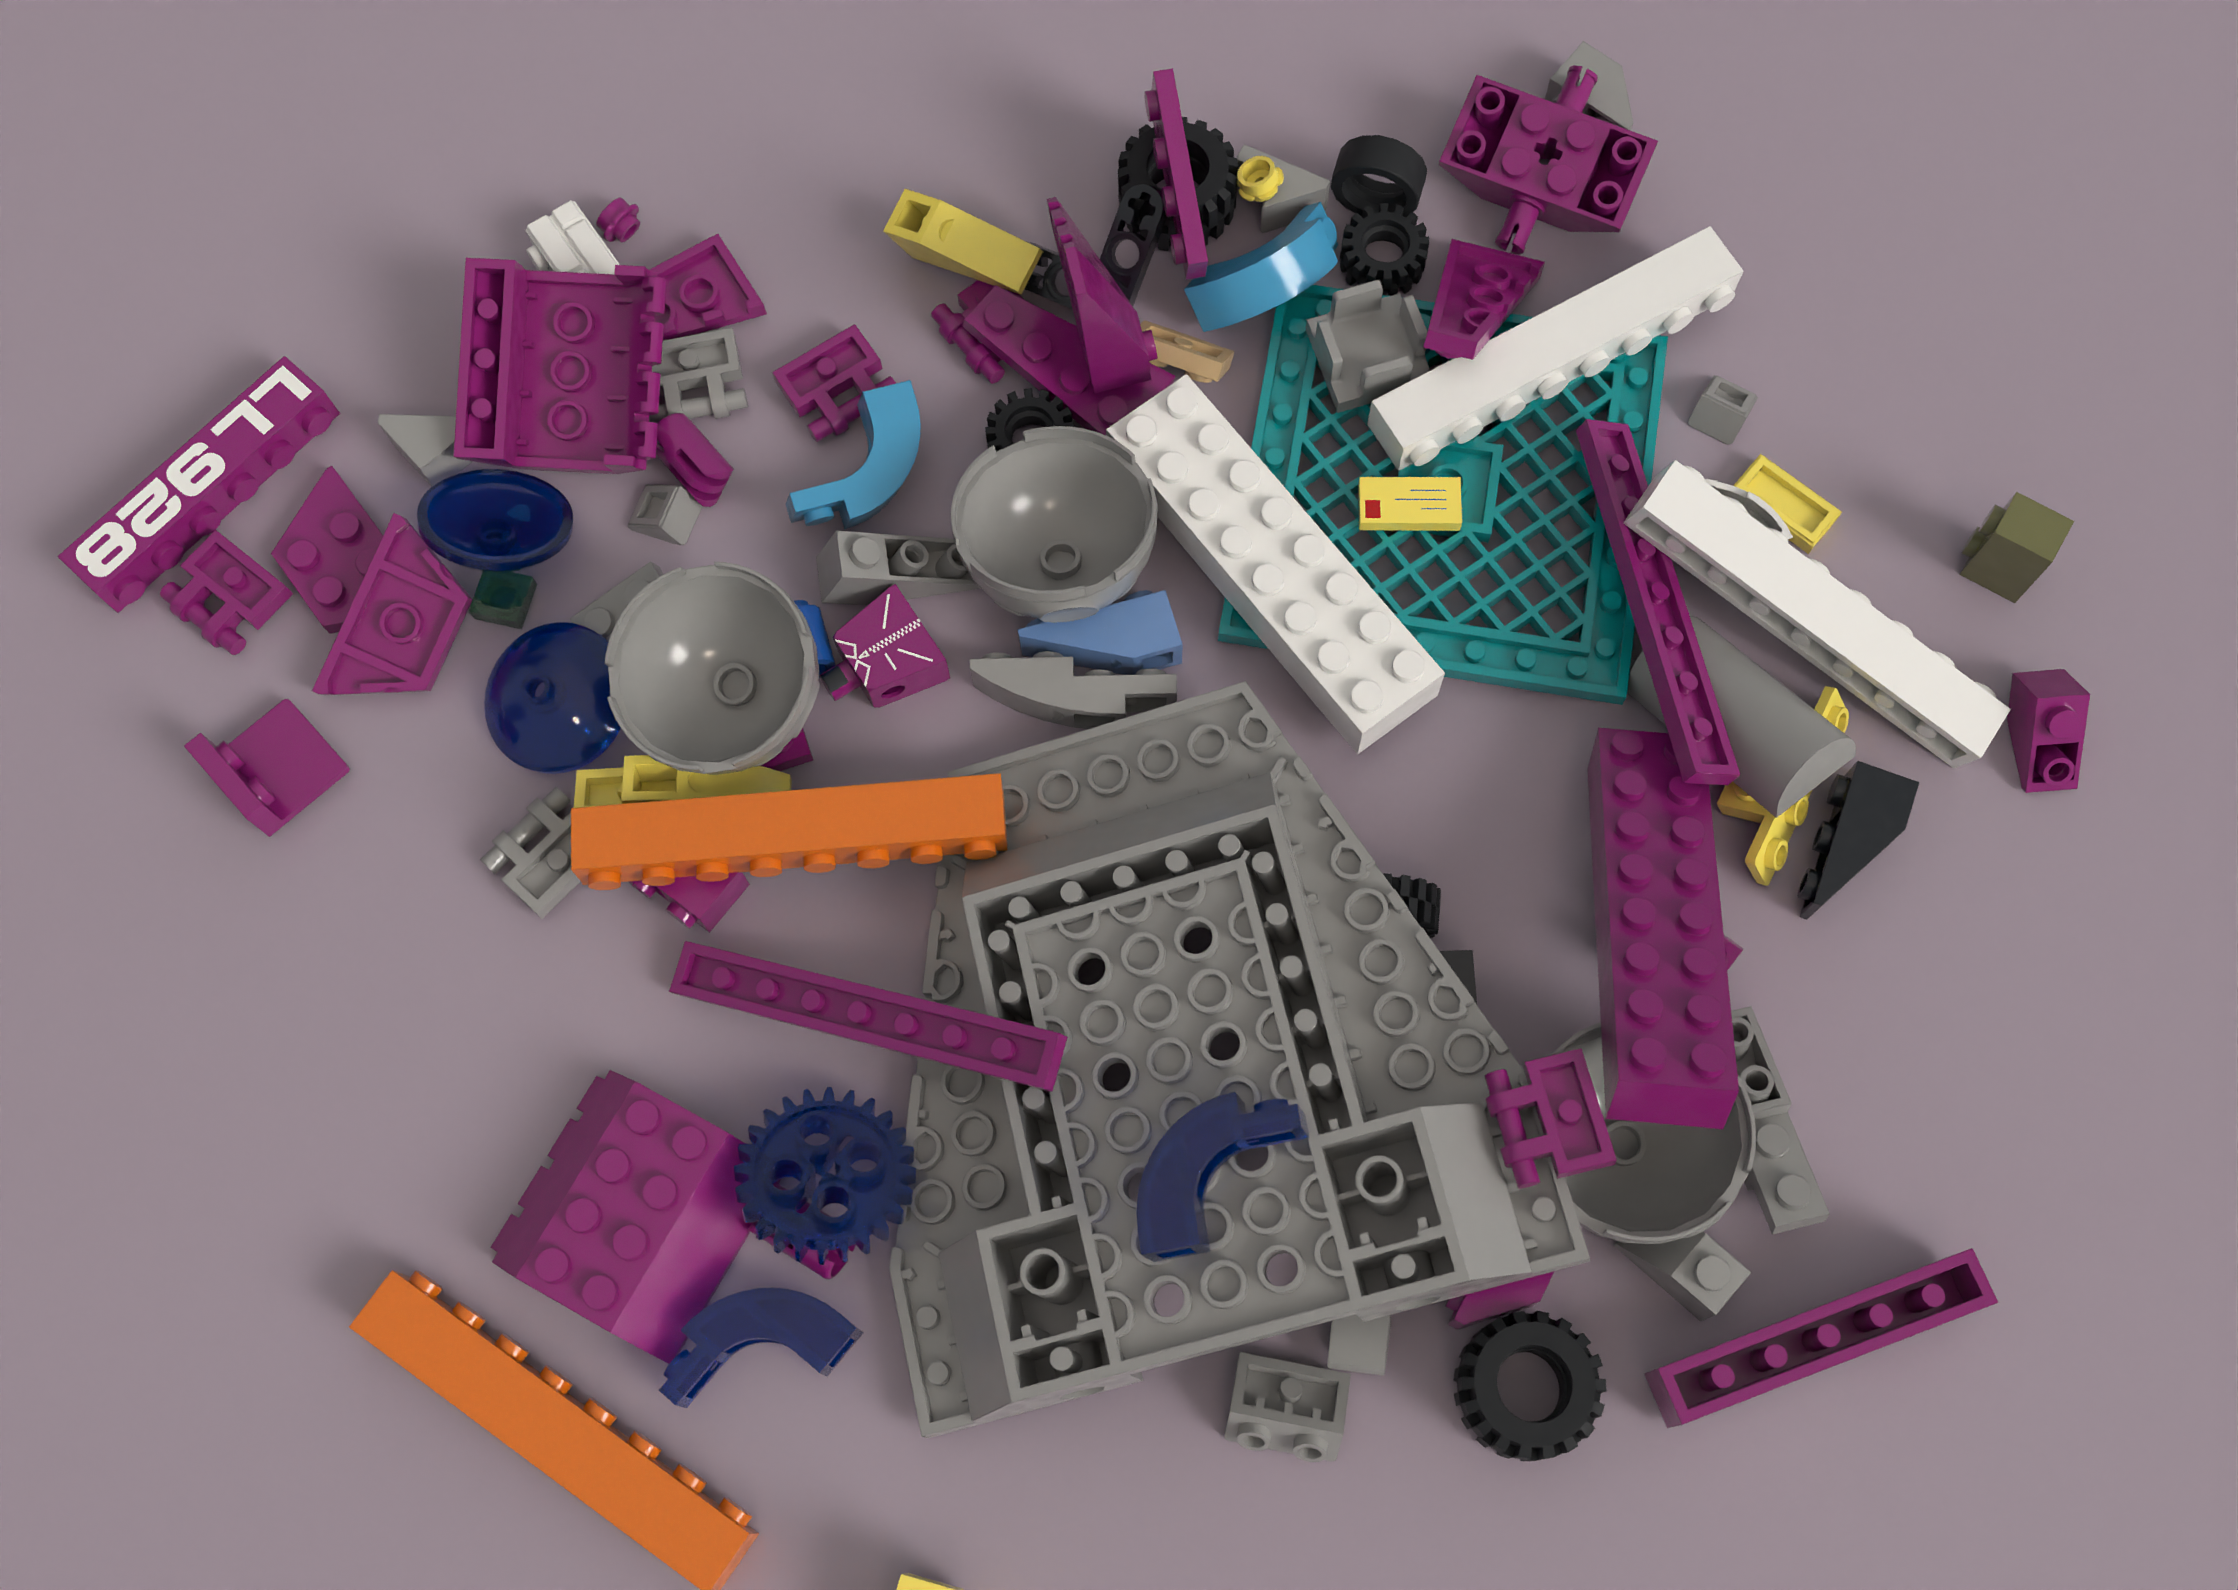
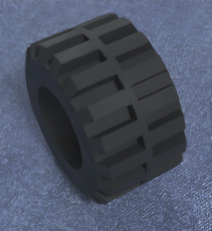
M1182 117L1193 180L1199 184L1195 191L1206 246L1208 245V237L1211 236L1215 239L1220 237L1224 233V225H1230L1233 219L1237 199L1238 161L1237 158H1234V148L1230 141L1223 142V133L1217 128L1208 131L1206 122L1197 119L1195 124L1187 123V117ZM1148 124L1139 129V138L1131 136L1125 143L1126 151H1121L1118 160L1119 205L1126 191L1135 185L1156 186L1162 190L1156 184L1165 179L1163 169H1157L1153 148V139H1156L1154 127L1151 128ZM1150 194L1145 199H1136L1134 207L1140 211L1136 226L1127 224L1130 232H1140V235L1144 238L1147 237L1148 230L1139 229L1142 218L1145 215L1153 216L1156 207L1149 203ZM1173 216L1167 217L1157 242L1159 250L1168 251L1171 246L1170 235L1176 234Z
M1525 1311L1513 1312L1508 1316L1500 1317L1489 1323L1472 1337L1473 1339L1469 1344L1464 1346L1459 1356L1461 1358L1459 1367L1455 1368L1453 1381L1457 1382V1392L1454 1393L1456 1406L1460 1405L1464 1417L1461 1420L1467 1429L1472 1428L1478 1436L1475 1440L1482 1446L1493 1448L1497 1451V1455L1507 1459L1516 1458L1520 1459V1461H1537L1554 1458L1570 1452L1578 1447L1577 1443L1582 1439L1588 1438L1594 1431L1595 1427L1592 1424L1595 1418L1602 1416L1605 1404L1600 1403V1395L1607 1392L1606 1379L1599 1378L1597 1369L1603 1366L1599 1354L1592 1356L1588 1350L1587 1345L1591 1341L1584 1333L1576 1335L1570 1330L1573 1325L1572 1323L1563 1318L1558 1320L1549 1318L1550 1313L1536 1311L1533 1314H1525ZM1529 1352L1541 1357L1551 1366L1559 1384L1557 1405L1554 1411L1542 1420L1524 1421L1516 1417L1505 1407L1500 1398L1497 1387L1498 1371L1501 1364L1515 1353Z

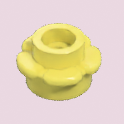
M1255 156L1246 160L1240 166L1237 173V184L1240 187L1239 194L1247 201L1264 202L1271 199L1277 193L1278 186L1284 180L1281 168L1275 167L1274 162L1266 156Z

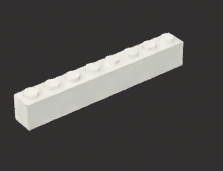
M1709 226L1494 337L1486 343L1473 360L1463 357L1454 358L1374 399L1371 402L1367 425L1398 471L1413 463L1415 466L1424 465L1435 458L1440 450L1455 441L1459 444L1466 443L1476 437L1484 426L1497 419H1500L1502 422L1508 421L1517 416L1525 408L1526 404L1537 398L1550 399L1559 394L1568 385V382L1584 374L1587 378L1601 372L1612 359L1624 353L1631 356L1640 352L1652 341V338L1666 331L1669 334H1673L1682 330L1693 320L1694 316L1706 310L1716 312L1722 309L1735 297L1734 291L1744 271L1712 227Z
M1674 460L1654 477L1624 521L1626 526L1952 768H1957L1980 759L2011 710L1996 698L1995 693L1989 687L1968 678L1955 668L1953 661L1949 657L1929 649L1913 637L1912 631L1907 626L1898 621L1890 620L1874 608L1871 601L1864 594L1847 588L1830 575L1825 565L1804 556L1788 544L1787 538L1782 533L1773 528L1765 527L1749 515L1739 501L1722 495L1706 483L1702 474L1692 467L1682 465L1677 460Z

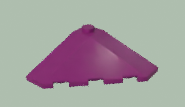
M1056 197L1046 199L1051 226L1094 394L1152 380L1149 361L1158 359L1151 329L1142 331L1136 310Z

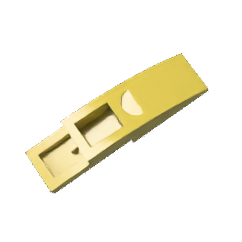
M649 755L624 756V767L577 770L573 808L791 790L792 779L790 774L761 766L751 767L739 772L710 775L679 771L654 760Z

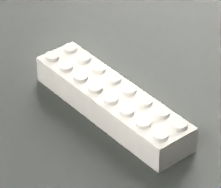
M1187 374L1106 429V436L1128 448L1135 455V462L1140 466L1148 479L1151 478L1158 504L1157 517L1357 755L1438 696L1445 672Z

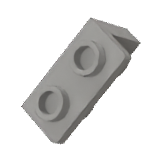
M1240 1352L1225 1439L1237 1442L1249 1450L1261 1451L1272 1449L1292 1453L1299 1459L1308 1462L1336 1461L1344 1434L1351 1374Z

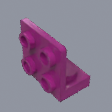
M289 699L282 700L229 744L223 740L216 746L200 732L184 745L187 751L242 815L269 837L344 777L350 770L344 760Z

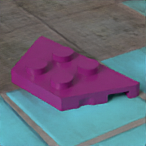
M330 466L324 471L271 555L329 634L337 633L340 631L383 534L333 466Z
M393 513L312 689L313 692L320 695L431 691L473 599L406 518Z

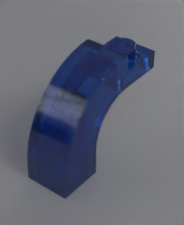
M1232 1092L1200 1104L1172 1125L1150 1155L1139 1186L1136 1215L1141 1255L1152 1262L1210 1252L1204 1202L1208 1185L1215 1172L1228 1159L1245 1150L1310 1138L1306 1115L1299 1105H1289L1287 1099H1270L1254 1104V1112L1246 1113L1245 1103L1236 1092Z
M757 1288L741 1291L709 1305L680 1330L697 1346L691 1352L684 1349L672 1360L663 1374L668 1380L659 1391L674 1405L688 1408L730 1357L748 1346L760 1343L785 1345L796 1352L820 1374L828 1377L864 1332L830 1305L808 1294L782 1288Z

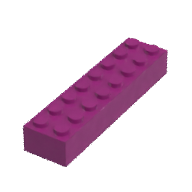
M1598 727L1587 772L1606 1119L1724 1129L1738 1095L1739 1085L1709 784L1683 782L1668 733Z

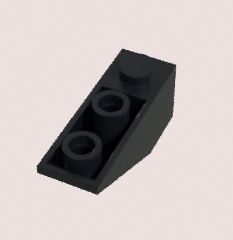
M1857 761L1844 776L1837 774L1827 797V803L1834 806L1829 822L1822 821L1812 846V850L1819 852L1815 868H1808L1799 886L1797 897L1805 900L1800 913L1801 918L1806 920L1810 918L1906 829L1920 782Z

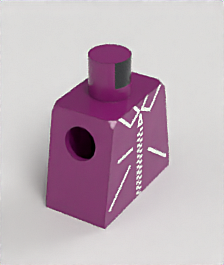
M896 584L889 587L835 632L833 640L843 661L819 675L834 701L860 687L874 708H880L950 679L945 657Z

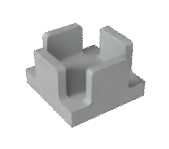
M1379 280L1336 291L1332 296L1331 311L1329 313L1307 319L1306 331L1337 413L1370 404L1374 399L1430 371L1425 358L1426 348H1423L1427 329L1413 295L1402 298L1399 293L1382 298V285Z

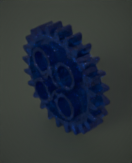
M832 1087L826 1088L822 1101H815L809 1089H805L803 1092V1104L796 1106L788 1097H783V1113L779 1116L766 1108L763 1111L766 1129L750 1125L748 1127V1135L752 1144H739L738 1146L739 1159L744 1163L734 1166L735 1181L742 1183L735 1187L737 1203H747L742 1208L745 1223L759 1220L755 1226L756 1238L758 1240L767 1238L774 1233L773 1246L774 1252L777 1254L783 1251L789 1244L795 1245V1259L797 1262L802 1261L809 1249L816 1250L819 1265L825 1264L829 1250H836L842 1262H848L849 1246L854 1244L864 1254H869V1236L873 1234L886 1242L889 1239V1227L886 1221L902 1224L904 1221V1210L900 1205H911L913 1201V1190L907 1185L916 1183V1168L909 1166V1164L914 1162V1148L912 1146H902L906 1142V1129L899 1127L890 1130L893 1125V1113L890 1110L875 1117V1099L872 1097L861 1107L856 1106L854 1090H849L842 1102L835 1101ZM819 1133L830 1138L822 1145H811L804 1141L808 1136ZM848 1136L853 1137L854 1139L848 1142L843 1150L839 1152V1147L844 1139ZM861 1159H868L877 1164L873 1170L868 1172H860L851 1167L854 1162ZM834 1161H835V1175L832 1174V1173H828V1172L830 1171V1169L832 1168ZM816 1174H818V1175H820V1176H823V1177L821 1178V1180L819 1181L817 1188H816ZM783 1177H792L800 1181L795 1188L790 1190H781L773 1186L777 1180ZM810 1198L811 1204L802 1214L797 1213L796 1210H799ZM832 1203L844 1205L848 1209L843 1215L838 1217H828L820 1212L826 1205Z

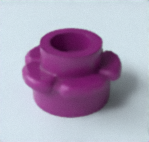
M617 198L601 212L596 221V226L604 232L603 238L609 242L614 241L616 238L620 242H625L632 237L640 226V221L636 215L639 212V207L636 204L629 205L623 198Z

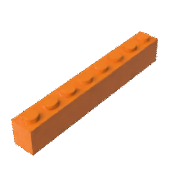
M1001 773L571 808V870L583 885H588L589 888L594 890H613L621 887V882L640 880L645 885L664 886L674 883L675 877L696 876V879L700 881L714 882L727 879L729 873L750 872V875L756 877H773L780 875L782 869L803 867L805 871L811 873H824L834 870L836 864L857 863L861 868H881L889 865V860L911 858V862L916 864H932L942 861L945 855L964 854L967 859L982 860L996 856V851L1008 850L1004 789Z
M393 1270L389 1273L349 1328L700 1590L722 1589L759 1535L758 1532L747 1525L752 1518L750 1513L727 1497H724L720 1504L702 1492L707 1482L699 1475L680 1463L673 1471L657 1459L662 1449L654 1442L635 1430L630 1437L612 1426L617 1418L613 1412L592 1398H589L585 1405L568 1393L573 1384L567 1378L549 1366L545 1365L542 1371L539 1372L524 1361L529 1354L527 1349L503 1333L497 1340L481 1329L486 1321L481 1315L459 1301L454 1308L437 1297L443 1288L423 1273L415 1270L411 1277Z

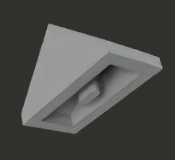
M379 414L378 424L391 443L435 491L473 462L453 457L456 416Z

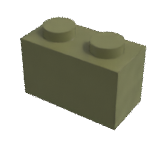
M2016 492L2004 508L1995 504L1981 527L1977 526L1961 552L1969 558L1960 575L2016 603L2053 562L2074 521Z

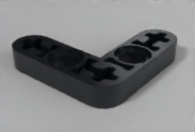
M1144 184L1135 185L1124 194L1100 256L1101 262L1132 306H1134L1167 219L1163 206L1162 190L1156 186ZM1150 194L1149 203L1156 207L1153 216L1145 215L1139 226L1141 230H1148L1147 237L1144 238L1139 233L1124 231L1126 223L1136 226L1140 211L1134 207L1136 199H1145ZM1127 239L1133 241L1139 249V260L1133 267L1128 269L1120 266L1115 256L1119 243ZM1028 242L1043 251L1037 266L1048 268L1044 276L1033 272L1024 289L1072 309L1070 297L1061 294L1055 284L1056 276L1062 270L1059 254L1036 243ZM1048 259H1051L1052 263L1048 266ZM1042 279H1043V287L1039 285V282H1040Z

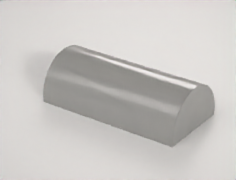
M1690 616L1740 772V776L1733 782L1777 818L1855 757V742L1700 618ZM1642 651L1629 675L1628 694L1665 724L1646 658Z

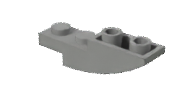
M1050 651L1037 653L1033 658H1012L1011 655L1006 653H989L984 655L982 659H970V672L973 686L993 700L1020 713L1068 727L1090 729L1126 718V712H1146L1177 702V674H1166L1165 671L1160 669H1143L1137 671L1135 675H1115L1108 670H1091L1086 672L1084 676H1075L1073 657H1063L1060 653Z
M1752 1006L1733 1010L1731 1013L1737 1074L1745 1086L1751 1101L1756 1126L1754 1161L1751 1171L1744 1181L1747 1191H1755L1771 1234L1825 1222L1830 1214L1788 1114L1792 1102Z

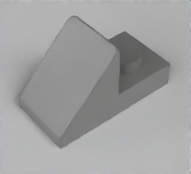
M1245 144L1243 145L1236 157L1238 170L1246 160L1255 156H1266L1274 162L1275 167L1281 168L1284 174L1283 183L1278 186L1277 193L1271 199L1265 201L1262 207L1261 232H1269L1288 226L1303 207L1321 202L1326 211L1331 180Z

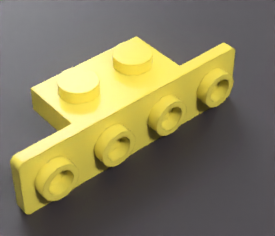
M1825 686L1814 710L1845 733L1849 721V712L1837 688ZM1733 781L1729 785H1725L1717 802L1721 813L1761 823L1745 857V863L1756 883L1768 886L1775 871H1779L1784 866L1788 855V842L1795 827L1800 826L1807 816L1808 799L1812 790L1776 818Z

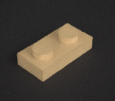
M1146 320L1140 324L1142 331L1151 329L1158 359L1151 360L1149 363L1157 367H1165L1167 364L1185 370L1184 374H1187L1192 380L1204 383L1212 382V380L1218 382L1230 369L1235 351Z

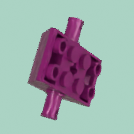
M1570 66L1556 103L1476 75L1439 160V166L1481 199L1510 209L1501 231L1495 239V244L1504 251L1507 250L1513 234L1516 233L1512 242L1511 253L1523 254L1536 220L1569 232H1620L1658 141L1583 114L1592 89L1598 81V76L1590 69L1586 70L1580 86H1577L1582 66ZM1540 159L1550 160L1548 165L1539 162Z

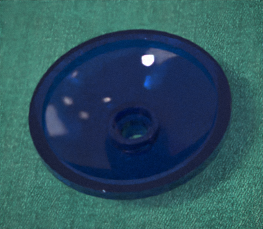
M483 469L459 473L432 486L419 502L417 526L424 542L438 555L454 564L483 572H513L536 566L550 559L564 548L571 538L573 531V511L566 497L557 488L540 478L511 470Z
M548 623L522 634L500 655L487 682L484 711L492 739L501 752L510 760L524 768L540 773H566L591 763L612 744L621 727L612 713L607 698L610 697L609 666L605 664V656L609 641L605 637L585 626L575 623ZM544 682L545 688L543 693L536 697L535 694L538 686Z

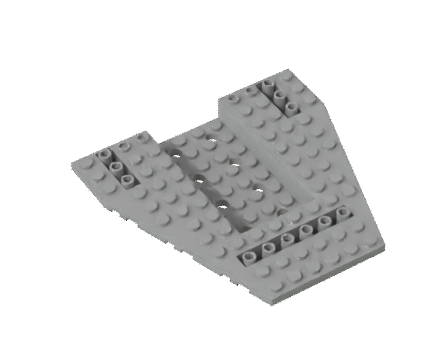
M1246 681L948 772L947 778L1001 773L1004 789L1008 850L996 851V856L982 860L967 859L964 854L945 855L941 865H937L935 886L938 888L936 908L931 913L922 989L925 1000L1058 1032L1068 1038L1053 1092L918 1057L916 1075H912L902 1162L905 1163L902 1197L898 1198L895 1221L898 1222L896 1247H892L889 1270L921 1437L931 1438L1143 1381L1142 1371L1343 1317L1356 1314L1366 1322L1591 1261L1566 1178L1557 1179L1551 1157L1534 1161L1540 1183L1527 1188L1518 1189L1512 1168L1505 1167L1500 1151L1505 1144L1497 1117H1490L1485 1099L1490 1094L1484 1076L1492 1071L1506 1069L1512 1089L1528 1085L1524 1070L1514 1058L1501 1036L1494 1030L1476 1005L1473 997L1425 930L1421 928L1408 910L1400 895L1393 889L1378 868L1372 856L1329 796L1322 790L1301 757L1297 755L1282 734L1281 729ZM1203 927L1212 932V942L1204 952L1191 954L1185 951L1184 939L1191 930ZM1098 958L1103 960L1105 963V973L1101 980L1092 985L1081 984L1078 979L1080 966L1089 959ZM1224 1032L1236 1034L1239 1037L1240 1046L1235 1056L1223 1061L1214 1059L1210 1053L1213 1039ZM1115 1063L1127 1064L1131 1072L1128 1084L1119 1091L1105 1090L1103 1075L1106 1069ZM1535 1106L1520 1110L1519 1113L1527 1139L1543 1136ZM1250 1141L1263 1142L1268 1148L1266 1163L1256 1171L1243 1170L1238 1163L1240 1149ZM1148 1171L1153 1173L1157 1180V1188L1154 1195L1144 1202L1133 1201L1128 1194V1185L1132 1177L1139 1172ZM1286 1253L1292 1255L1298 1264V1272L1295 1279L1285 1286L1271 1284L1266 1271L1269 1261L1278 1254ZM1167 1284H1176L1183 1291L1184 1304L1177 1314L1163 1317L1155 1308L1154 1299L1156 1293Z

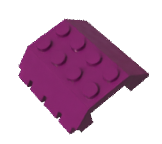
M466 258L453 457L523 470L623 474L646 470V461L656 459L658 424L649 422V415L659 413L661 374L652 372V366L660 365L662 362L664 324L655 322V317L664 315L666 279L657 277L658 272L648 270L645 266L615 265L614 274L534 271L526 270L516 260Z
M610 1070L605 1079L598 1076L595 1077L576 1108L583 1115L578 1122L571 1118L569 1119L547 1155L554 1160L548 1170L540 1166L517 1203L525 1208L520 1217L511 1214L490 1248L497 1252L492 1263L606 1331L673 1365L750 1233L748 1230L753 1221L758 1220L760 1216L758 1211L762 1204L768 1202L771 1198L770 1190L775 1183L779 1184L787 1169L730 1133L640 1083Z

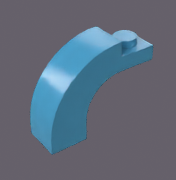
M1321 202L1303 207L1283 232L1268 243L1242 256L1207 266L1205 277L1192 279L1184 288L1203 332L1226 327L1264 313L1295 297L1319 281L1338 263L1334 250L1339 245L1336 227L1333 221L1327 217Z
M911 380L862 392L857 407L868 443L865 463L859 470L844 479L789 493L785 505L791 523L804 520L806 526L818 525L834 519L833 512L839 511L845 530L869 520L886 507L896 496L915 462L920 442V413Z

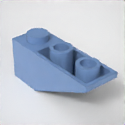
M1149 590L1132 593L1124 601L1108 605L1100 609L1095 615L1084 619L1052 623L1044 622L1037 618L1029 622L1025 628L1017 629L1023 656L1033 657L1040 652H1057L1062 654L1063 657H1073L1075 666L1108 670L1122 675H1135L1137 671L1143 669H1164L1182 664L1183 644L1166 590L1156 593Z

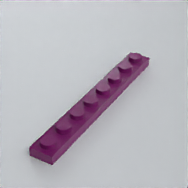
M1586 419L1576 430L1577 437L1683 782L1729 785L1740 776V772L1672 559L1624 524V521L1648 487L1629 425Z
M688 941L684 942L669 992L679 996L1053 1092L1068 1038L1058 1032Z

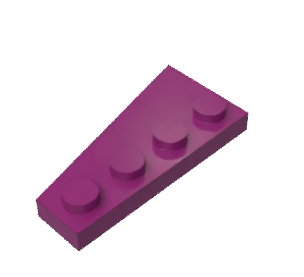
M1173 68L1153 71L1152 90L1145 91L1144 97L1148 121H1153L1156 139H1153L1157 169H1163L1166 186L1162 187L1164 211L1166 217L1173 216L1176 234L1170 235L1174 264H1183L1186 280L1205 277L1208 257Z
M718 233L649 269L658 272L657 277L666 279L664 315L655 317V322L664 324L663 341L700 334L767 315L763 302Z
M1451 239L1423 348L1435 350L1436 353L1446 358L1463 357L1473 360L1540 280L1545 262Z
M996 285L967 315L963 322V328L1039 391L1041 389L1048 391L1051 401L1056 396L1063 400V408L1068 407L1072 413V419L1084 429L1106 435L1107 428L1173 384L1176 378L1175 375L1150 363L1152 380L1094 394L1077 326Z

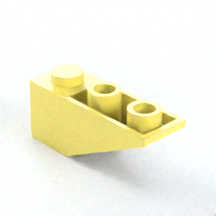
M904 189L883 230L885 234L914 259L994 286L996 285L1020 295L1043 253L1040 248L942 200L908 189Z

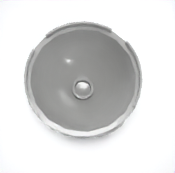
M1067 426L1042 427L1023 431V440L997 452L994 445L974 460L961 477L951 506L952 533L956 549L973 581L1001 608L1018 616L1038 618L1044 622L1052 623L1070 622L1095 615L1100 609L1124 596L1134 586L1137 577L1149 560L1155 543L1158 512L1152 480L1146 477L1140 466L1135 462V455L1128 448L1101 433Z
M714 561V565L689 569L679 567L649 583L629 602L620 615L610 636L605 656V664L609 666L610 697L607 698L612 713L622 731L639 749L654 760L679 771L719 775L743 771L770 761L783 750V747L792 738H796L799 735L814 705L820 687L818 682L817 646L808 622L789 594L768 577L750 568L727 562Z
M1601 1022L1587 1027L1567 1039L1551 1055L1582 1048L1617 1159L1616 1163L1612 1166L1565 1177L1580 1226L1595 1235L1621 1243L1661 1244L1689 1238L1702 1233L1714 1225L1733 1204L1748 1173L1751 1171L1756 1148L1755 1117L1751 1101L1739 1075V1092L1724 1129L1606 1119Z

